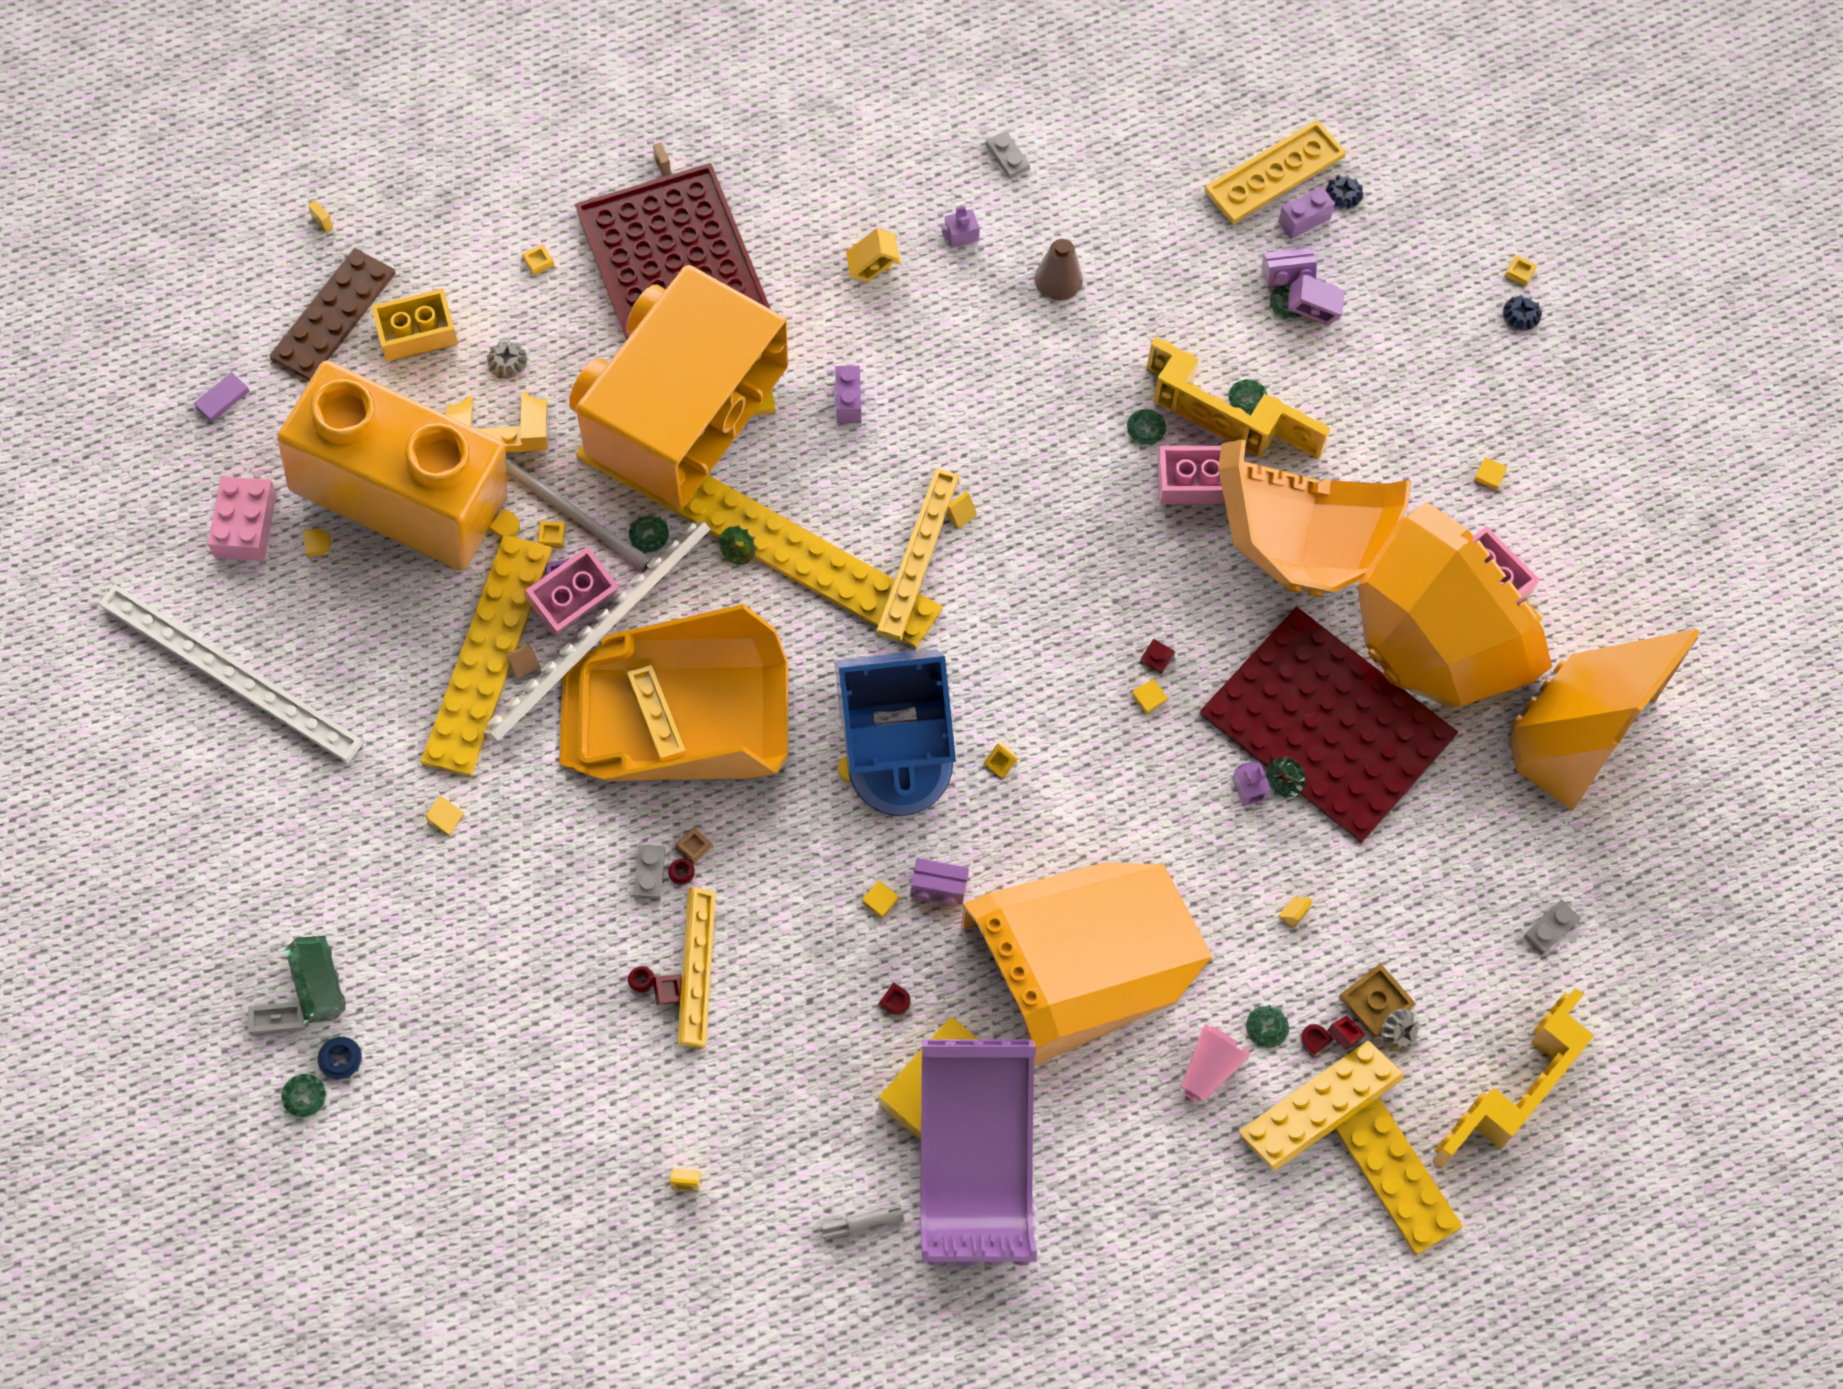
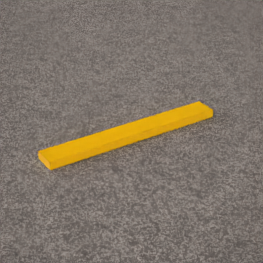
M935 469L877 628L876 636L901 643L947 515L948 504L952 501L960 475Z

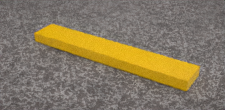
M691 887L688 889L677 1045L703 1049L706 1047L716 892Z

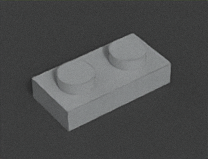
M1007 130L986 139L987 147L1009 179L1030 170L1029 162Z
M638 846L634 898L661 900L665 846Z
M1561 899L1524 934V937L1542 954H1545L1579 922L1581 917Z
M304 1001L248 1006V1033L250 1035L306 1030Z

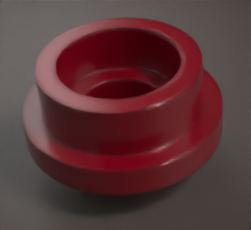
M677 859L670 864L668 875L673 883L686 885L693 880L695 869L690 861ZM680 869L687 871L684 876L677 875V871Z
M645 966L634 968L628 975L629 987L637 993L648 992L653 987L652 979L655 977L654 973ZM641 976L647 978L644 984H638L637 979Z

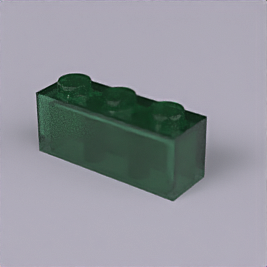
M326 935L296 937L285 948L304 1022L334 1021L346 1010V1000L341 993L338 982L339 975L334 968L332 950L327 943Z

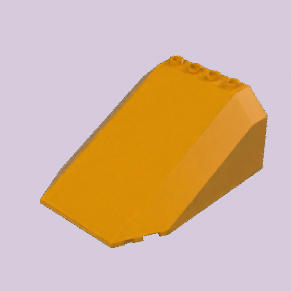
M745 604L609 634L601 639L602 643L592 651H588L562 677L559 764L566 768L605 781L746 779L776 774L789 758L788 660L777 630ZM651 664L686 749V755L662 763L627 676V672Z
M1693 629L1575 653L1567 661L1562 659L1553 671L1556 673L1552 680L1547 678L1539 688L1542 692L1538 698L1533 696L1525 706V709L1528 710L1524 716L1519 714L1510 726L1514 729L1509 738L1516 771L1565 806L1574 810L1641 711L1650 700L1655 703L1699 638L1701 632Z
M1104 862L991 892L963 904L961 928L964 931L973 926H979L1023 1015L1030 1040H1034V1066L1176 1003L1212 958L1164 864Z

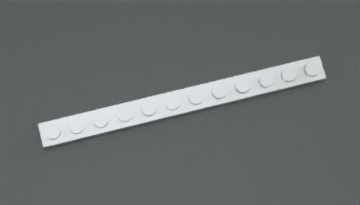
M690 522L681 531L683 534L677 540L673 539L664 548L666 551L660 557H654L647 564L648 569L643 574H637L630 581L631 586L626 591L623 590L616 594L612 599L613 603L608 608L599 611L595 616L596 620L590 626L587 625L582 628L577 634L578 638L572 644L568 643L559 652L560 656L555 661L548 662L541 669L542 674L537 679L530 680L523 687L524 692L519 697L516 696L508 701L505 705L506 710L500 716L495 715L488 721V728L483 732L487 738L499 741L710 530L706 523Z
M116 584L99 602L100 607L347 764L363 745L362 739Z

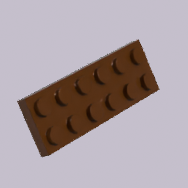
M354 248L269 355L270 359L310 381L319 365L323 361L330 359L396 274L395 269Z

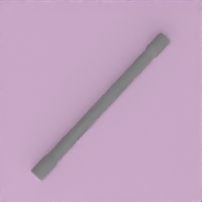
M506 456V474L515 478L624 556L628 562L642 572L648 569L647 564L652 559L635 547H631Z

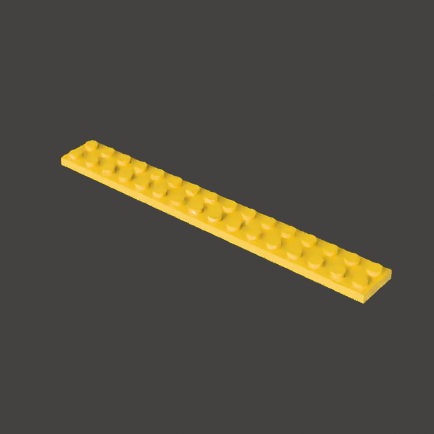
M583 445L576 452L578 459L690 522H705L710 528L709 533L878 628L895 579L710 475L706 477L683 509H679L588 457L584 453ZM918 593L901 641L917 649L942 612L943 606Z

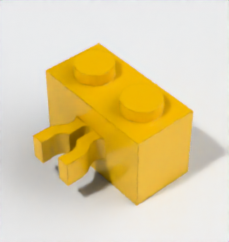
M879 228L871 231L870 234L846 251L850 277L865 282L871 281L884 270H892V264L898 265L901 263L895 234Z

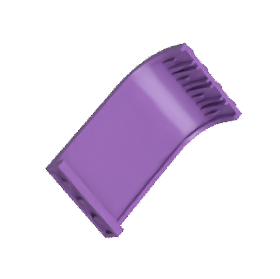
M922 1040L920 1194L922 1262H928L929 1265L934 1266L943 1265L945 1262H956V1264L963 1266L972 1265L973 1262H985V1264L992 1266L1000 1265L1002 1262H1013V1264L1021 1266L1028 1265L1030 1262H1037L1032 1203L1034 1040Z

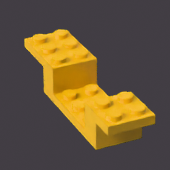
M1154 338L1150 345L1146 369L1159 375L1153 402L1229 442L1245 440V450L1259 458L1263 457L1275 436L1318 459L1321 457L1331 430L1324 422L1314 420L1305 415L1301 410L1291 408L1282 403L1280 399L1266 394L1263 395L1255 410L1249 416L1244 410L1234 408L1225 403L1221 398L1211 396L1202 391L1200 387L1193 385L1199 359L1192 353L1174 347L1167 340Z
M1577 988L1570 995L1564 992L1532 1031L1536 1036L1531 1043L1553 1060L1519 1102L1515 1105L1494 1087L1488 1094L1482 1091L1451 1129V1132L1449 1131L1434 1150L1438 1154L1433 1160L1436 1165L1442 1169L1474 1128L1500 1150L1513 1137L1595 1036L1568 1015L1584 994Z

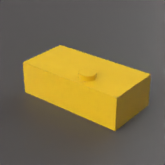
M951 1016L930 1040L979 1039ZM922 1049L879 1096V1106L919 1140H921Z

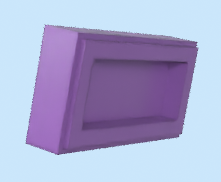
M231 372L194 402V405L205 417L213 422L250 391Z

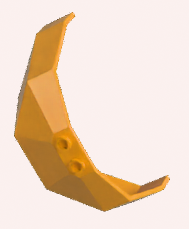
M1245 440L1221 444L1218 470L1233 545L1282 586H1285L1288 592L1301 593L1303 590L1308 591V596L1323 597V593L1336 592L1360 581L1395 524L1404 517L1408 508L1411 481L1409 480L1392 483H1371L1322 479L1318 482L1315 478L1299 476L1298 474L1281 470L1278 472L1277 469L1261 465L1257 467L1256 464L1244 462Z
M1426 502L1416 507L1395 524L1358 584L1365 646L1369 650L1368 655L1375 663L1381 665L1384 669L1383 674L1391 684H1395L1397 687L1449 708L1459 707L1533 683L1552 668L1544 629L1537 620H1532L1536 617V614L1526 601L1519 605L1516 604L1522 596L1510 580L1503 584L1500 583L1506 575L1494 559L1485 563L1484 559L1490 554L1479 540L1473 543L1474 536L1466 527Z

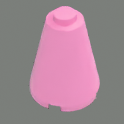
M1205 1024L1181 1084V1087L1184 1089L1182 1094L1194 1103L1198 1099L1204 1102L1249 1059L1251 1053L1245 1047L1240 1050L1237 1048V1041L1217 1028L1209 1027L1208 1024Z

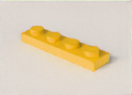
M652 664L627 672L628 680L661 763L686 755V749Z

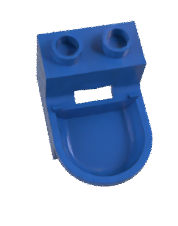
M938 649L834 660L839 712L843 722L847 768L854 790L871 808L888 815H913L929 808L943 795L948 787L952 776L953 762H956L945 655ZM915 707L916 719L875 723L873 712H895Z

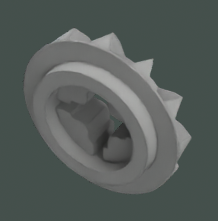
M510 340L507 343L498 342L497 346L491 347L490 353L487 355L488 366L493 373L499 376H514L520 373L526 366L527 355L525 349L519 343L515 344ZM507 351H509L511 358L508 359L505 365L502 357H505Z
M1398 1009L1392 1012L1382 1026V1040L1385 1046L1394 1052H1406L1407 1046L1414 1047L1413 1042L1416 1038H1420L1418 1030L1422 1027L1418 1023L1419 1017L1407 1009ZM1399 1025L1405 1027V1029H1404L1405 1036H1404V1037L1400 1035V1034H1401V1030H1400Z

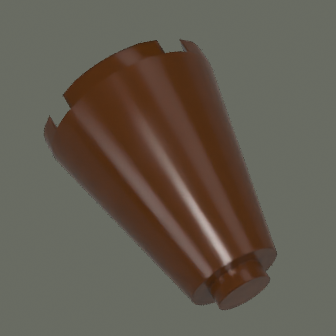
M1057 239L1051 244L1036 270L1035 285L1041 294L1047 295L1056 301H1063L1074 297L1078 293L1083 283V275L1073 243L1067 239Z

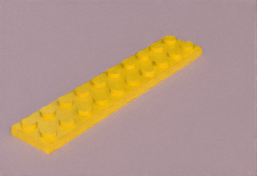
M503 535L422 755V765L472 777L486 739V735L483 732L488 728L487 723L495 714L511 669L506 654L518 649L532 611L531 605L524 598L525 590L544 577L546 565L549 563L553 552L551 546Z

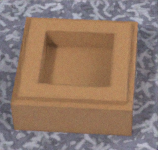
M662 143L654 144V160L661 175L671 174L670 160Z
M530 643L506 654L517 679L541 668Z
M693 827L675 847L695 865L713 847V843Z

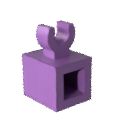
M965 205L955 208L954 214L945 216L942 234L945 241L949 240L952 248L979 241L980 227L973 209L966 210Z
M1247 762L1239 765L1235 769L1232 779L1242 806L1267 800L1271 790L1260 762L1255 764Z

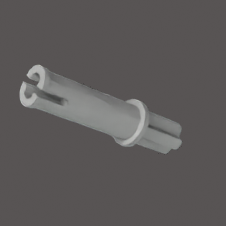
M898 1204L851 1217L845 1215L844 1219L821 1224L820 1231L825 1240L847 1234L852 1237L853 1233L904 1222V1215L901 1205Z

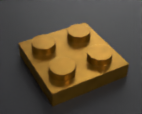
M1381 963L1339 995L1340 1000L1373 1038L1382 1033L1384 1021L1392 1012L1398 1009L1410 1011L1416 1006L1414 1000Z

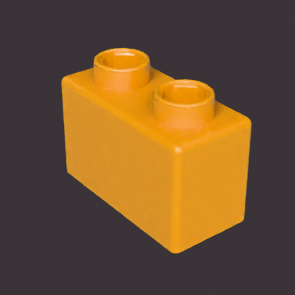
M690 265L684 266L667 289L659 285H652L639 296L627 321L626 332L629 338L610 362L602 358H595L589 362L577 377L569 397V406L572 411L577 413L584 453L679 509H683L789 365L787 319Z
M326 360L319 365L277 434L289 491L460 571L465 570L469 566L489 531V526L495 520L507 499L506 451L502 441L331 361Z

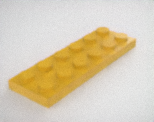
M1317 119L1206 185L1204 192L1234 225L1342 160L1346 156V151Z
M1367 1040L1239 1131L1240 1137L1275 1172L1403 1081V1073Z
M1380 1098L1374 1100L1334 1129L1415 1256L1462 1229L1463 1225Z

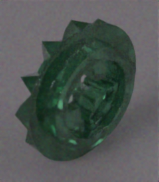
M1290 285L1276 287L1271 292L1269 298L1270 308L1274 310L1275 315L1282 316L1284 320L1286 318H1293L1294 320L1297 316L1301 315L1288 310V305L1283 306L1284 300L1289 301Z
M1244 379L1232 385L1228 401H1230L1232 407L1240 408L1251 416L1263 395L1268 394L1264 386L1259 382ZM1244 395H1246L1247 397L1253 396L1252 402L1250 403V401L1246 400L1245 402L1242 401Z
M1138 410L1128 419L1127 433L1131 436L1132 441L1139 442L1141 446L1144 444L1152 446L1158 441L1161 442L1166 434V422L1162 415L1154 410ZM1143 421L1148 427H1152L1150 434L1146 433L1145 430H1141Z
M650 513L644 517L639 515L638 519L631 523L630 530L628 531L632 545L644 552H654L661 549L669 538L667 523L660 516H652ZM653 527V533L655 535L649 534L646 537L644 534V529L649 530Z
M740 525L729 526L720 535L719 546L721 552L727 560L734 564L744 565L749 563L756 556L755 551L758 548L754 543L755 537H751L748 529H742ZM737 541L744 543L742 547L733 548Z
M1279 757L1267 766L1268 769L1265 775L1269 787L1274 790V795H1281L1285 799L1295 797L1302 792L1306 784V775L1303 767L1296 760L1289 757ZM1284 772L1286 777L1293 779L1288 781L1286 785L1284 784L1283 779H1279V777H1277L1281 776Z
M1270 1004L1268 1006H1258L1250 1012L1246 1020V1031L1249 1038L1258 1046L1273 1048L1282 1044L1288 1036L1290 1029L1288 1017L1282 1013L1281 1009L1272 1007ZM1274 1018L1272 1027L1275 1030L1268 1029L1267 1032L1265 1031L1262 1034L1264 1024L1261 1021L1268 1022Z
M299 1074L292 1077L285 1084L281 1094V1101L286 1111L291 1115L306 1118L312 1114H317V1111L324 1106L327 1093L324 1084L318 1077L311 1074ZM299 1087L306 1093L311 1091V1094L308 1096L310 1104L305 1103L303 1100L297 1101L300 1098Z

